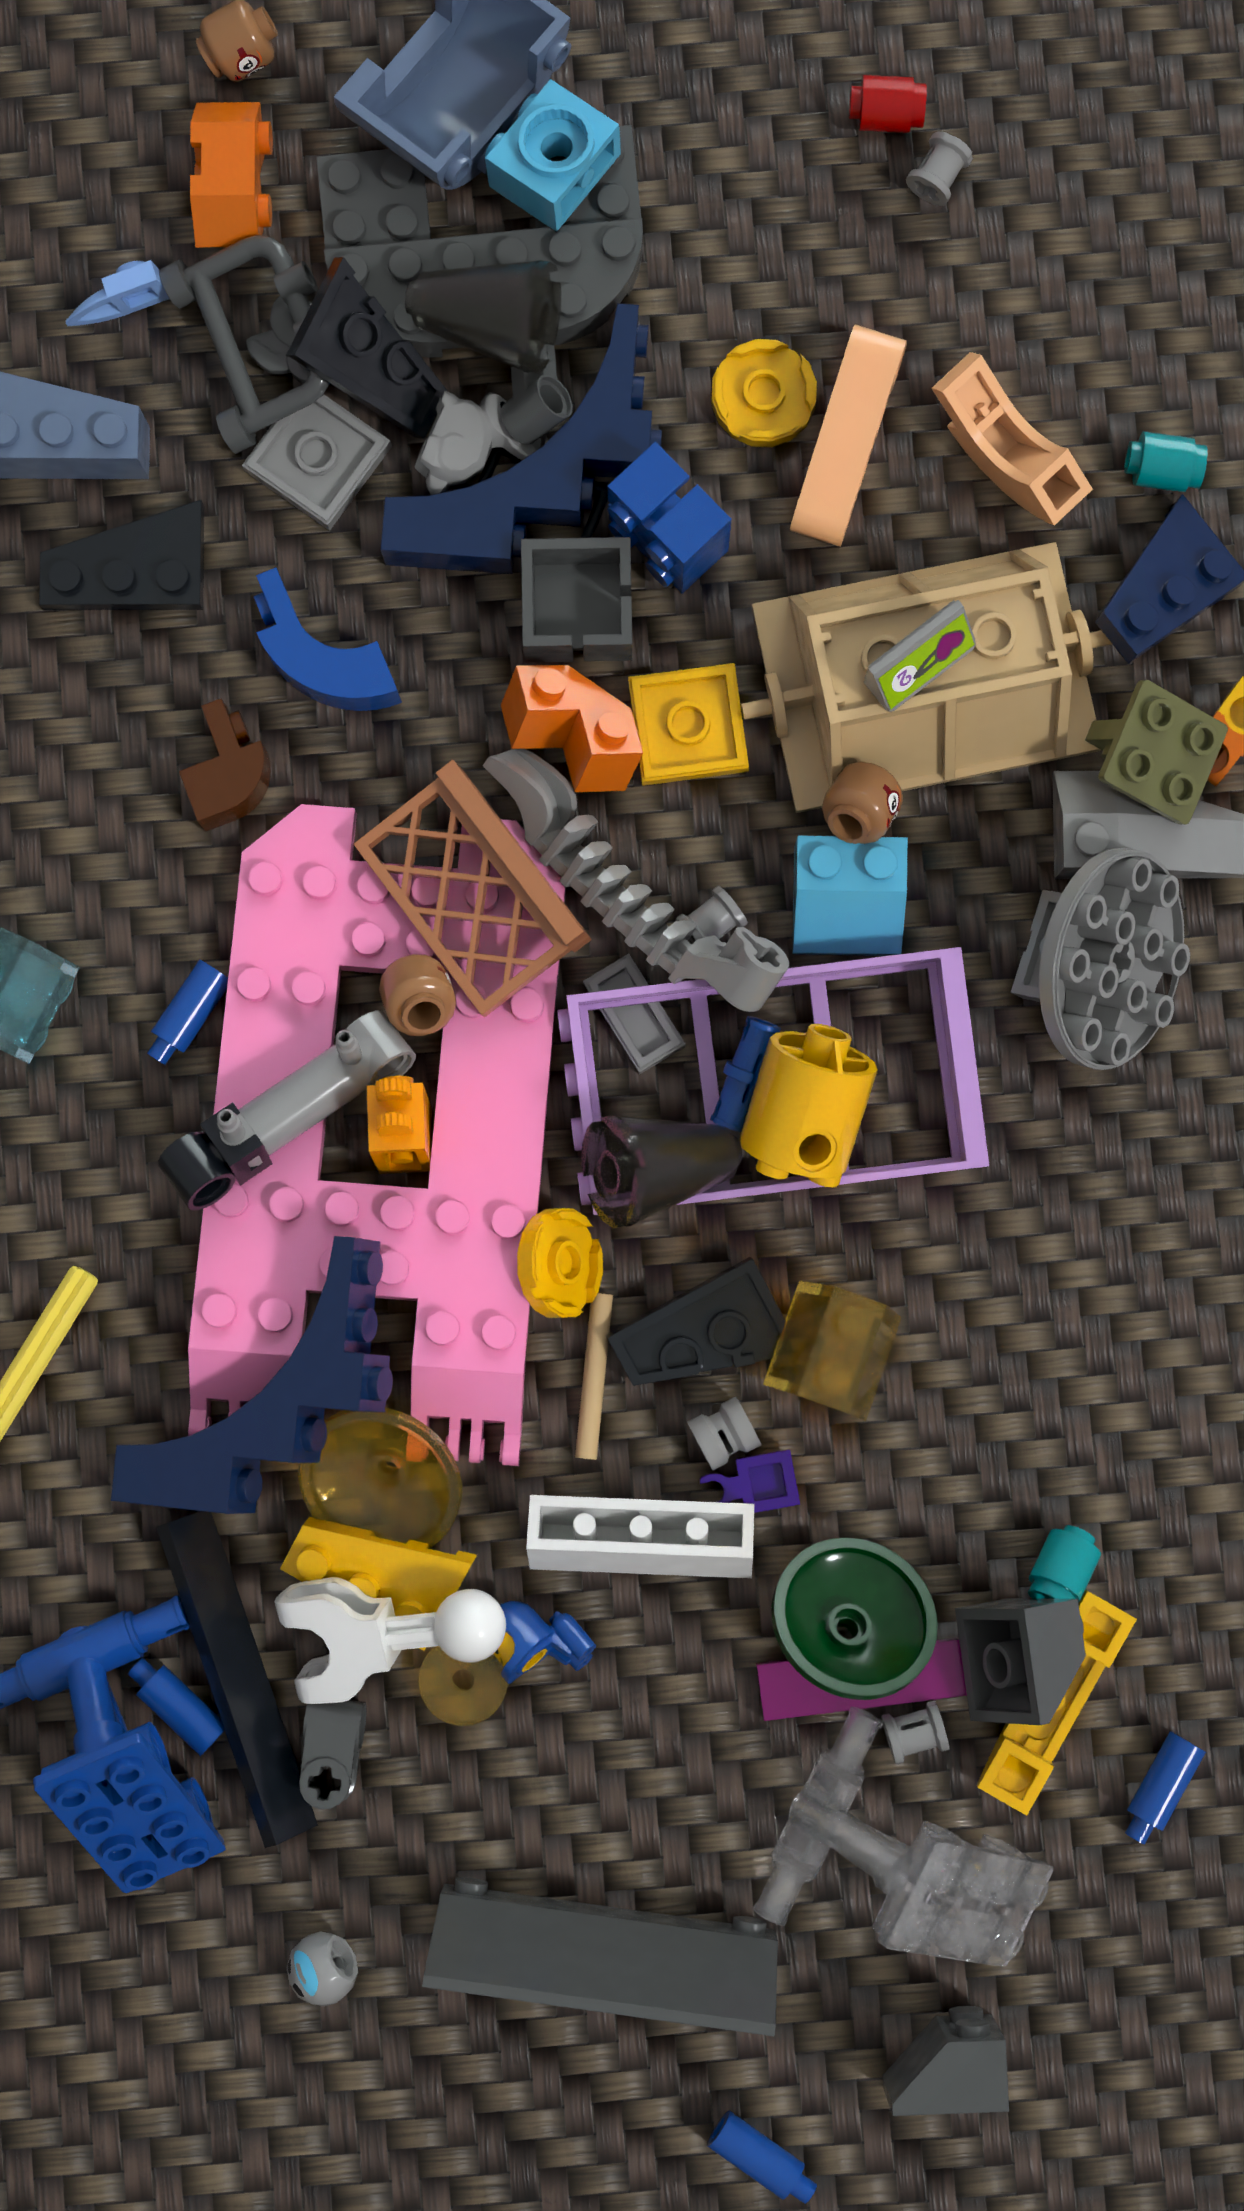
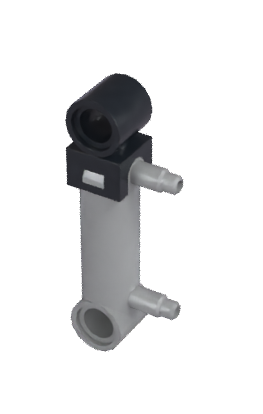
M375 1010L369 1012L351 1023L346 1030L339 1031L336 1035L335 1045L241 1108L237 1109L232 1102L202 1122L200 1125L204 1133L192 1132L174 1141L160 1155L158 1166L189 1209L200 1210L206 1208L225 1196L233 1187L235 1179L241 1186L273 1163L269 1157L271 1154L365 1092L367 1085H375L376 1081L384 1077L403 1076L413 1065L416 1054L399 1031L388 1021L387 1015L383 1011Z

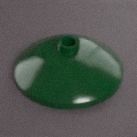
M833 1538L815 1543L804 1549L790 1561L774 1590L771 1609L772 1623L782 1652L798 1673L816 1687L830 1694L854 1700L878 1699L895 1694L907 1687L919 1676L933 1654L937 1639L938 1623L932 1596L915 1569L898 1554L882 1545L858 1538ZM837 1627L847 1628L853 1638L846 1639L838 1633Z

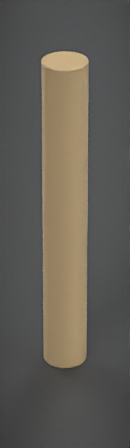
M597 1293L594 1301L590 1303L575 1458L597 1460L609 1343L606 1335L610 1333L613 1295Z

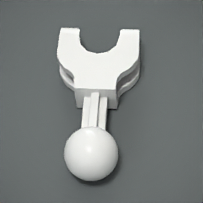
M339 1577L295 1583L281 1592L274 1601L279 1621L285 1628L311 1630L323 1638L329 1649L328 1655L313 1658L307 1662L294 1680L297 1696L302 1703L306 1704L349 1701L361 1690L366 1679L371 1674L389 1671L401 1650L440 1646L448 1656L461 1662L472 1663L484 1660L497 1651L503 1642L506 1632V1618L498 1601L488 1593L477 1589H464L449 1595L440 1604L437 1612L395 1616L391 1597H370L364 1594L356 1585Z

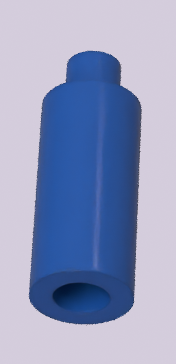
M199 959L151 1030L158 1037L147 1054L166 1065L176 1049L184 1053L226 992L228 977Z
M142 1657L127 1673L141 1687L136 1696L200 1757L225 1731L221 1718L165 1665L157 1671Z
M1169 1732L1127 1808L1129 1812L1134 1814V1817L1125 1834L1145 1845L1154 1827L1161 1831L1164 1830L1206 1753L1204 1750L1177 1734Z
M730 2110L723 2115L714 2128L707 2147L780 2199L784 2200L791 2194L806 2204L814 2194L817 2184L802 2174L805 2164Z

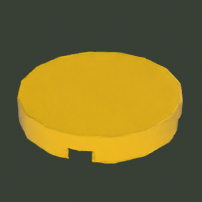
M754 339L732 349L720 363L719 368L717 367L712 378L711 405L719 425L733 439L751 447H774L791 441L807 427L816 406L817 381L810 363L801 354L799 356L794 350L789 349V345L778 340Z
M574 1208L544 1209L534 1215L522 1232L517 1251V1273L523 1295L535 1311L547 1318L579 1316L584 1312L581 1310L584 1305L594 1301L602 1280L603 1252L599 1239H592L591 1233L587 1228L593 1227L586 1216Z

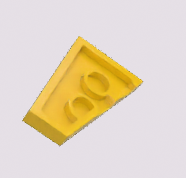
M309 1517L302 1525L280 1569L302 1582L330 1577L342 1578L356 1585L364 1594L370 1597H391L395 1616L437 1612L440 1604L449 1595L459 1590L477 1555L459 1550L456 1555L428 1549V1543L410 1539L407 1543H401L376 1537L371 1530Z

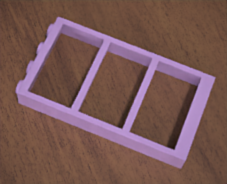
M961 947L788 968L775 987L809 984L813 1023L831 1026L826 981L927 969L951 1157L849 1170L848 1163L846 1172L842 1174L839 1185L989 1166ZM696 979L680 981L676 984L664 983L566 995L568 1009L557 1010L561 1042L572 1041L575 1063L564 1064L568 1097L579 1095L581 1117L571 1118L574 1150L586 1151L588 1172L577 1173L581 1206L592 1204L593 1215L825 1187L810 1181L805 1176L730 1184L724 1130L722 1126L710 1120L719 1100V1090L707 996L720 994L706 980ZM690 998L714 1187L611 1199L588 1011Z

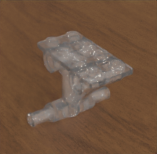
M851 1706L849 1715L832 1750L825 1749L824 1753H820L803 1790L795 1797L791 1804L789 1819L771 1854L773 1857L771 1862L775 1867L753 1910L764 1919L777 1925L785 1926L788 1920L787 1917L804 1882H811L812 1879H816L831 1848L873 1877L875 1886L887 1894L872 1925L875 1932L880 1935L878 1942L884 1947L897 1951L1006 1967L1009 1961L1020 1951L1024 1941L1023 1932L1034 1910L1042 1904L1048 1893V1881L1054 1870L1053 1866L1043 1860L1030 1858L1012 1845L987 1834L982 1835L978 1846H973L953 1832L928 1821L922 1822L910 1847L863 1823L850 1814L848 1811L865 1778V1769L861 1765L879 1728L884 1723L875 1715L859 1707Z

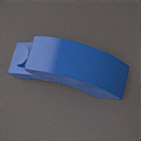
M275 567L256 575L263 591L253 596L266 626L276 623V625L256 633L269 659L288 683L319 703L344 710H378L402 703L377 641L352 649L334 648L320 643L310 636L300 624L277 568Z

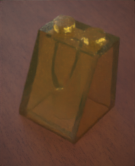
M799 1281L763 1385L866 1421L902 1317L883 1303L842 1288Z

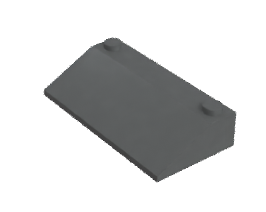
M469 1877L455 1878L454 1885L444 1883L440 1893L422 1987L774 2037L776 2027L778 1939L775 1930L766 1929L767 1922L765 1920L754 1917L734 1916L733 1924L488 1890L487 1881Z

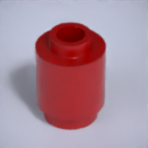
M862 75L861 86L851 85L849 119L859 120V131L910 133V128H923L927 85L926 83H914V77Z

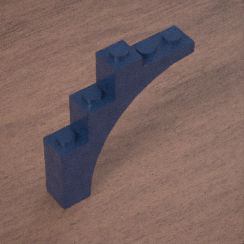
M617 303L610 345L594 384L573 416L543 447L509 470L467 488L430 496L385 497L381 552L385 565L513 574L514 557L521 558V539L526 538V525H518L517 523L581 527L582 510H592L594 477L584 476L616 478L655 441L661 446L662 430L652 429V411L636 410L643 408L645 377L635 376L636 357H647L649 325L639 324V305Z
M334 1236L326 1282L309 1326L284 1366L259 1394L232 1415L190 1436L158 1444L116 1445L111 1501L224 1514L255 1513L256 1502L262 1491V1476L259 1472L260 1460L288 1463H320L321 1451L327 1439V1427L324 1421L325 1408L362 1412H385L386 1400L391 1394L393 1385L392 1373L389 1369L390 1356L370 1354L371 1341L374 1339L378 1327V1319L374 1307L376 1286L383 1272V1261L380 1255L381 1242L355 1237Z

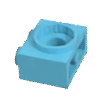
M550 79L538 95L533 93L524 101L519 110L518 119L508 131L497 134L489 144L485 154L489 187L557 232L621 155L620 127L618 123ZM555 156L566 157V159L562 161L549 160L550 158Z

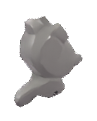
M443 391L436 406L438 415L428 438L422 445L414 467L426 478V485L430 494L435 495L448 492L449 487L462 485L483 471L492 448L502 447L522 461L540 448L541 439L539 438L534 443L526 445L512 437L507 431L501 416V409L506 400L497 393H487L478 405L471 400L459 399L454 394Z

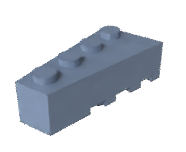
M0 372V479H149L150 426L139 406Z

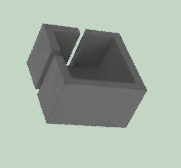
M630 537L521 539L522 637L525 663L573 662V651H583L584 661H632Z

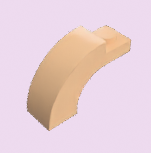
M969 352L931 388L952 420L947 425L948 429L968 456L1007 496L1034 516L1055 526L1093 490L1069 449L1045 438L1017 411L982 355Z

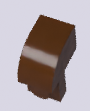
M222 698L201 705L220 756L179 771L196 819L206 832L236 821L254 810L266 794L271 777L270 758L263 743L260 740L244 747L242 746L243 743L251 741L239 710L230 713Z

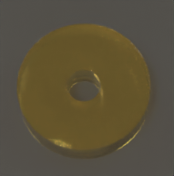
M434 1646L422 1662L419 1672V1690L426 1707L440 1720L457 1726L474 1725L494 1714L506 1695L508 1683L501 1676L503 1666L493 1655L478 1662H461L448 1656L440 1646ZM462 1669L470 1671L474 1677V1685L469 1689L458 1688L453 1680L455 1672Z

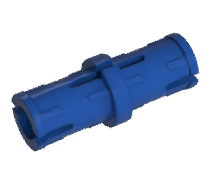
M747 1016L746 1025L733 1060L727 1061L723 1070L727 1077L710 1118L715 1124L733 1131L742 1132L769 1038L781 1030L777 1025L756 1017Z

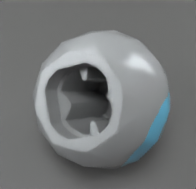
M326 1932L313 1933L303 1938L291 1950L286 1967L289 1985L297 1997L310 2004L319 2006L332 2005L343 1999L354 1987L358 1974L356 1955L347 1941Z

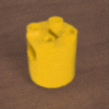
M810 1024L806 1033L794 1031L776 1032L769 1038L739 1138L741 1148L752 1157L758 1159L756 1170L761 1174L775 1179H786L789 1173L805 1176L810 1181L821 1186L833 1188L839 1185L842 1174L846 1172L878 1071L872 1059L850 1047L852 1038L846 1032L828 1025Z

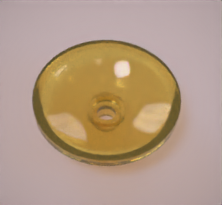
M385 1408V1412L343 1410L325 1420L327 1439L321 1451L320 1463H299L298 1468L301 1494L313 1518L371 1530L376 1537L401 1543H407L410 1539L428 1543L429 1548L436 1545L452 1527L460 1510L463 1492L458 1465L442 1439L421 1421L403 1412ZM385 1460L394 1463L397 1467L389 1466Z

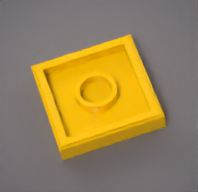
M735 663L628 677L632 713L643 750V755L639 761L642 786L749 772Z

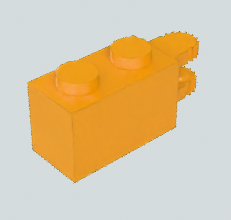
M388 1076L376 1081L375 1085H367L369 1153L379 1173L430 1171L433 1140L432 1107L423 1082L414 1083V1079L409 1076Z

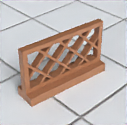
M451 760L436 772L438 778L356 841L354 846L479 1013L486 1017L571 950L574 953L592 939L464 770L454 760ZM441 796L451 810L448 832L420 830L422 809ZM411 818L410 828L400 827ZM459 821L469 835L457 834ZM389 835L408 837L404 866L383 864L372 848ZM418 838L446 841L442 871L414 868ZM455 842L479 846L483 852L480 875L451 872ZM491 864L502 878L489 877ZM390 873L403 874L401 887ZM412 876L441 879L436 909L415 907L411 902L409 896ZM450 880L478 883L474 914L446 910ZM488 885L510 887L513 891L515 902L512 918L483 915ZM523 906L535 921L521 919ZM423 916L435 917L433 930ZM444 918L473 922L469 952L448 950L441 942ZM482 923L511 926L507 957L478 953ZM520 927L542 930L553 944L551 949L536 960L516 958ZM454 958L467 960L466 973ZM476 961L505 964L503 985L484 999L473 984ZM514 966L526 967L513 977Z

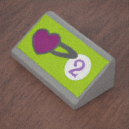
M959 600L950 602L868 666L864 684L886 711H895L974 649L976 645L975 637Z

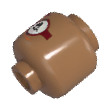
M232 0L202 19L200 24L201 36L196 39V44L207 66L217 78L224 75L231 81L239 82L273 61L275 52L271 40L278 36V31L263 6L254 10L245 0Z
M852 763L847 765L838 774L825 794L822 804L823 816L832 833L840 840L853 844L873 843L886 834L898 815L903 802V794L895 777L885 768L874 763Z
M412 954L397 959L382 974L379 992L388 1021L397 1031L408 1036H425L436 1033L446 1026L453 1017L456 1006L454 990L447 970L438 960L427 955Z

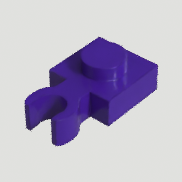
M790 1449L735 1459L738 1473L736 1476L727 1477L719 1473H709L699 1479L700 1484L716 1481L723 1486L724 1494L716 1502L730 1503L732 1500L742 1498L743 1503L754 1504V1513L800 1505Z

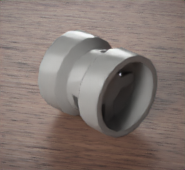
M736 1396L723 1402L719 1411L711 1416L701 1414L687 1422L712 1471L727 1464L729 1456L737 1451L747 1453L761 1446V1442ZM720 1430L723 1431L726 1437L722 1440L718 1434V1431Z

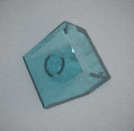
M1 927L0 1050L30 1064L35 1052L44 1045L48 1036V1028L58 1008L71 994L74 984L73 980L80 967L35 942Z

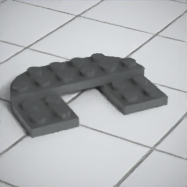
M632 125L619 126L621 155L557 232L535 218L536 228L431 239L425 175L390 149L316 156L325 243L324 255L327 269L329 270L334 257H344L356 272L353 275L369 296H374L386 311L384 316L402 339L409 341L421 357H443V349L509 343L508 340L519 331L532 332L540 329L554 337V346L582 338L609 320L608 315L617 307V303L620 304L625 296H629L641 266L643 222L641 218ZM555 156L550 158L549 160L562 161L565 160L566 157Z

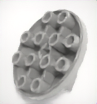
M1113 848L1103 851L1088 860L1075 873L1062 893L1048 890L1042 891L1030 929L1032 932L1026 952L1023 951L1011 990L1012 994L1022 999L1040 1002L1048 1035L1057 1050L1067 1060L1083 1067L1099 1070L1112 1069L1125 1064L1149 1043L1159 1027L1164 1028L1170 1023L1174 1013L1173 997L1178 980L1185 973L1190 962V950L1184 944V919L1179 897L1178 879L1170 875L1166 867L1149 853L1126 848ZM1163 973L1172 975L1168 995L1155 993Z

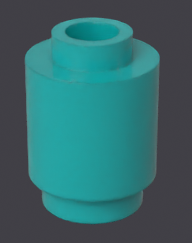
M1143 431L1138 442H1129L1124 472L1132 474L1134 486L1186 492L1188 487L1199 489L1206 471L1208 449L1206 445L1196 444L1194 438Z
M1065 1525L1063 1530H1050L1028 1577L1032 1583L1028 1590L1029 1596L1031 1598L1078 1599L1079 1603L1101 1557L1100 1550L1094 1545L1095 1538L1087 1531L1072 1525Z

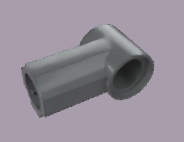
M540 329L532 332L519 331L508 340L513 397L502 406L501 416L507 431L512 437L526 445L534 443L571 415L573 410L572 400L567 389L557 380L554 337Z

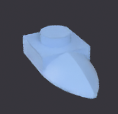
M151 260L146 262L131 261L117 268L116 273L101 278L104 288L82 302L65 322L67 326L104 322L170 299L160 280L158 267Z

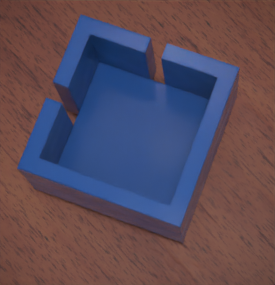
M655 441L608 485L609 504L607 510L609 520L611 521L608 527L615 537H630L631 548L635 545L648 559L645 565L661 585L668 587L672 583L683 594L728 552L732 519L698 484L682 499L675 494L689 481L690 476Z

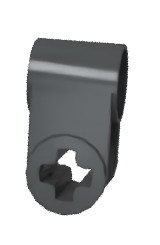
M349 1700L338 1703L307 1704L303 1725L304 1748L299 1784L304 1800L312 1807L331 1809L341 1804L354 1791L357 1782L359 1754L366 1726V1702ZM328 1767L332 1768V1777L341 1780V1786L336 1787L329 1795L325 1794L324 1784L316 1783V1776L325 1772Z

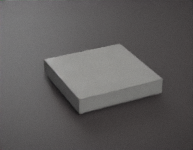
M323 394L313 404L273 423L244 461L242 467L250 476L330 531L392 448V444L385 436Z

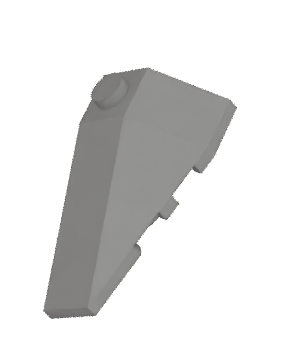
M1053 771L1054 879H1071L1088 860L1103 851L1113 848H1126L1149 853L1166 867L1170 875L1175 876L1177 879L1244 878V814L1199 800L1189 824L1179 825L1101 782L1098 778L1100 771Z

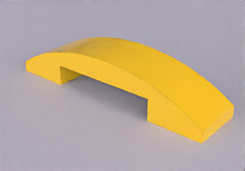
M1088 1590L1084 1592L1081 1601L1078 1603L1084 1626L1083 1639L1086 1657L1049 1724L1045 1725L1006 1723L977 1783L979 1789L1026 1816L1054 1768L1052 1761L1104 1668H1110L1137 1620L1135 1617Z

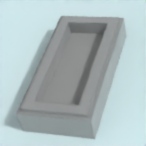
M629 953L583 981L589 993L648 986L647 981ZM660 1002L599 1009L639 1075L686 1047L685 1042Z

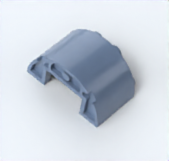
M435 0V11L387 67L383 70L367 58L335 94L334 103L340 113L440 187L446 190L459 188L481 172L487 176L485 154L493 138L501 132L506 133L518 119V113L524 101L533 93L538 95L548 83L552 73L557 71L565 62L571 50V43L566 41L570 17L547 0Z

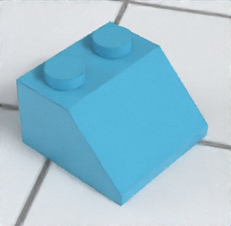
M797 836L794 846L792 954L891 956L902 953L907 897L908 837H881L873 843L853 844L840 840L836 836Z

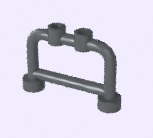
M260 235L244 238L190 267H187L183 261L177 260L159 270L162 285L168 297L177 308L181 309L195 301L198 303L237 402V405L216 415L220 433L228 447L235 454L257 443L255 432L313 404L323 396L330 384L310 371V376L300 386L261 405L259 403L212 280L252 259L259 257L267 259L275 273L274 282L276 288L287 304L293 318L295 336L311 306L307 296L318 291L315 278L304 261L294 265L292 257L283 244L272 237Z

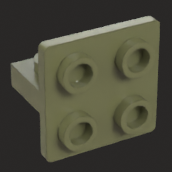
M1140 680L1136 684L1123 718L1093 721L1085 741L1103 750L1101 757L1104 759V763L1098 775L1101 782L1179 825L1189 824L1228 732V727L1226 724L1149 680Z

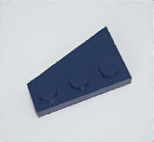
M1183 494L1172 505L1165 516L1166 518L1142 550V554L1124 577L1095 621L1128 664L1244 583V570Z

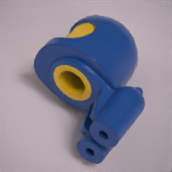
M507 1601L500 1604L506 1618V1632L502 1644L492 1655L503 1666L501 1676L508 1684L531 1670L547 1655L552 1656L564 1665L570 1664L575 1671L582 1669L592 1659L593 1655L591 1653L596 1648V1644L570 1614H561L557 1611L550 1617L551 1625H548L527 1603Z

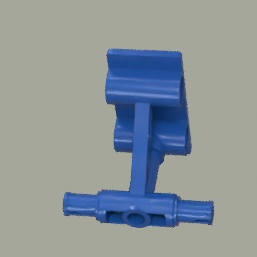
M179 1595L138 1614H134L132 1611H121L89 1626L69 1629L57 1640L22 1654L20 1659H17L15 1667L0 1673V1709L28 1697L32 1701H42L69 1689L77 1729L73 1739L75 1754L42 1768L41 1774L33 1778L34 1789L123 1893L146 1889L154 1885L157 1880L182 1869L199 1866L210 1857L226 1849L223 1837L213 1825L208 1802L197 1780L192 1777L179 1783L171 1772L164 1743L159 1732L151 1722L128 1731L106 1674L113 1669L143 1657L144 1653L148 1652V1645L182 1630L190 1629Z

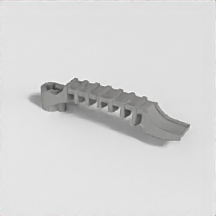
M511 749L488 757L482 766L515 800L522 815L525 840L531 846L533 845L542 855L539 859L544 866H551L562 877L559 881L564 887L571 886L583 897L580 902L585 907H593L604 917L602 922L607 927H615L626 937L624 942L629 947L637 946L648 956L646 959L648 963L652 966L660 965L670 974L668 979L673 984L684 979H703L731 1005L740 1010L756 1012L762 1008L789 967V960L780 947L766 938L755 936L744 927H737L727 943L721 942L714 935L699 938L693 944H690L688 940L697 927L691 920L675 921L672 925L668 926L666 922L675 910L669 903L652 904L647 908L644 903L652 890L644 884L630 885L626 889L622 884L632 872L626 865H612L607 869L601 865L613 849L608 842H591L585 848L581 845L598 821L593 815H578L573 819L577 808L576 794L572 785L559 771L526 749Z

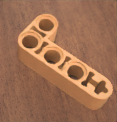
M856 324L854 325L796 505L790 531L841 547L886 405L902 363L907 340Z

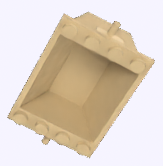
M1056 542L758 602L751 606L766 673L764 674L769 698L742 703V714L744 720L772 714L776 734L781 742L796 813L822 808L825 794L838 774L847 765L856 762L874 763L885 768L895 777L901 790L907 791L1101 751V749L1085 741L1092 722L1096 721L1087 675L1093 671V648L1112 645V643L1102 630L1089 632L1087 621L1081 610L1072 611ZM959 600L964 606L975 637L976 645L974 649L895 711H886L864 684L868 666L950 602Z

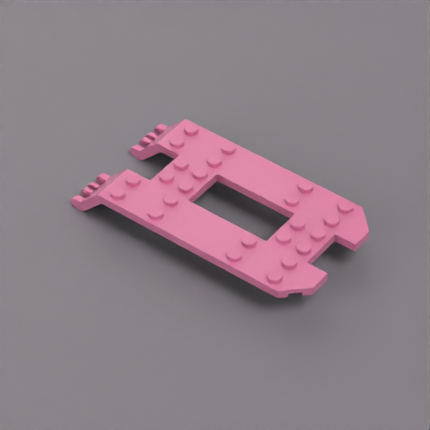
M301 804L242 851L213 1115L232 1102L237 1109L241 1108L334 1045L341 970L383 974L394 961L412 954L430 956L438 960L446 969L366 861L352 860L357 819L355 808ZM501 819L565 903L566 887L559 881L562 877L551 866H544L539 859L542 855L533 845L531 846L525 840V830L516 820ZM462 825L461 834L469 835ZM460 843L458 868H452L451 872L480 875L483 852L479 846ZM383 863L388 865L404 866V864ZM491 864L489 877L502 878ZM414 865V868L442 871V867ZM390 873L401 887L403 874ZM412 876L409 899L415 907L436 909L441 879ZM450 880L446 910L474 914L478 883ZM487 886L483 915L512 918L515 894L510 887ZM523 906L521 919L535 921ZM423 916L433 930L435 917ZM444 918L441 942L448 950L469 952L473 922ZM482 923L478 953L507 957L511 926ZM520 927L516 958L536 960L553 947V944L542 930ZM454 958L466 973L467 960ZM560 960L486 1017L479 1013L447 970L454 990L456 1006L453 1017L443 1027L428 1189L320 1180L326 1127L325 1118L271 1154L269 1157L273 1163L241 1186L235 1179L233 1187L225 1196L214 1204L203 1208L188 1344L190 1384L188 1436L212 1426V1418L210 1417L211 1401L229 1402L230 1416L241 1408L244 1403H247L259 1394L284 1366L305 1332L309 1293H322L327 1278L334 1236L355 1237L381 1242L380 1255L383 1261V1272L376 1286L375 1298L417 1301L411 1368V1421L408 1457L425 1459L426 1456H429V1418L449 1419V1434L445 1440L444 1458H447V1461L458 1462L463 1420L471 1421L469 1462L480 1463L484 1459L485 1439H483L484 1422L504 1424V1440H501L499 1462H502V1465L519 1466L530 1303L523 1295L518 1278L517 1251L523 1230L530 1219L538 1214ZM476 961L473 984L484 999L503 985L505 964ZM514 966L513 977L526 967Z

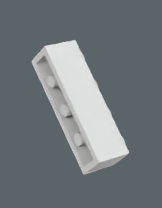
M530 1495L526 1546L529 1567L533 1570L752 1579L754 1504Z

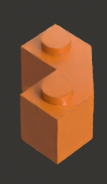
M260 102L196 103L190 122V143L192 148H194L196 161L195 175H190V202L195 248L228 247L244 238L255 235L262 236L264 227H272L270 194H262L260 181L264 156L272 155L273 151L271 122L262 121Z
M569 665L516 666L501 703L511 749L563 748L574 792L625 791L643 755L631 708Z

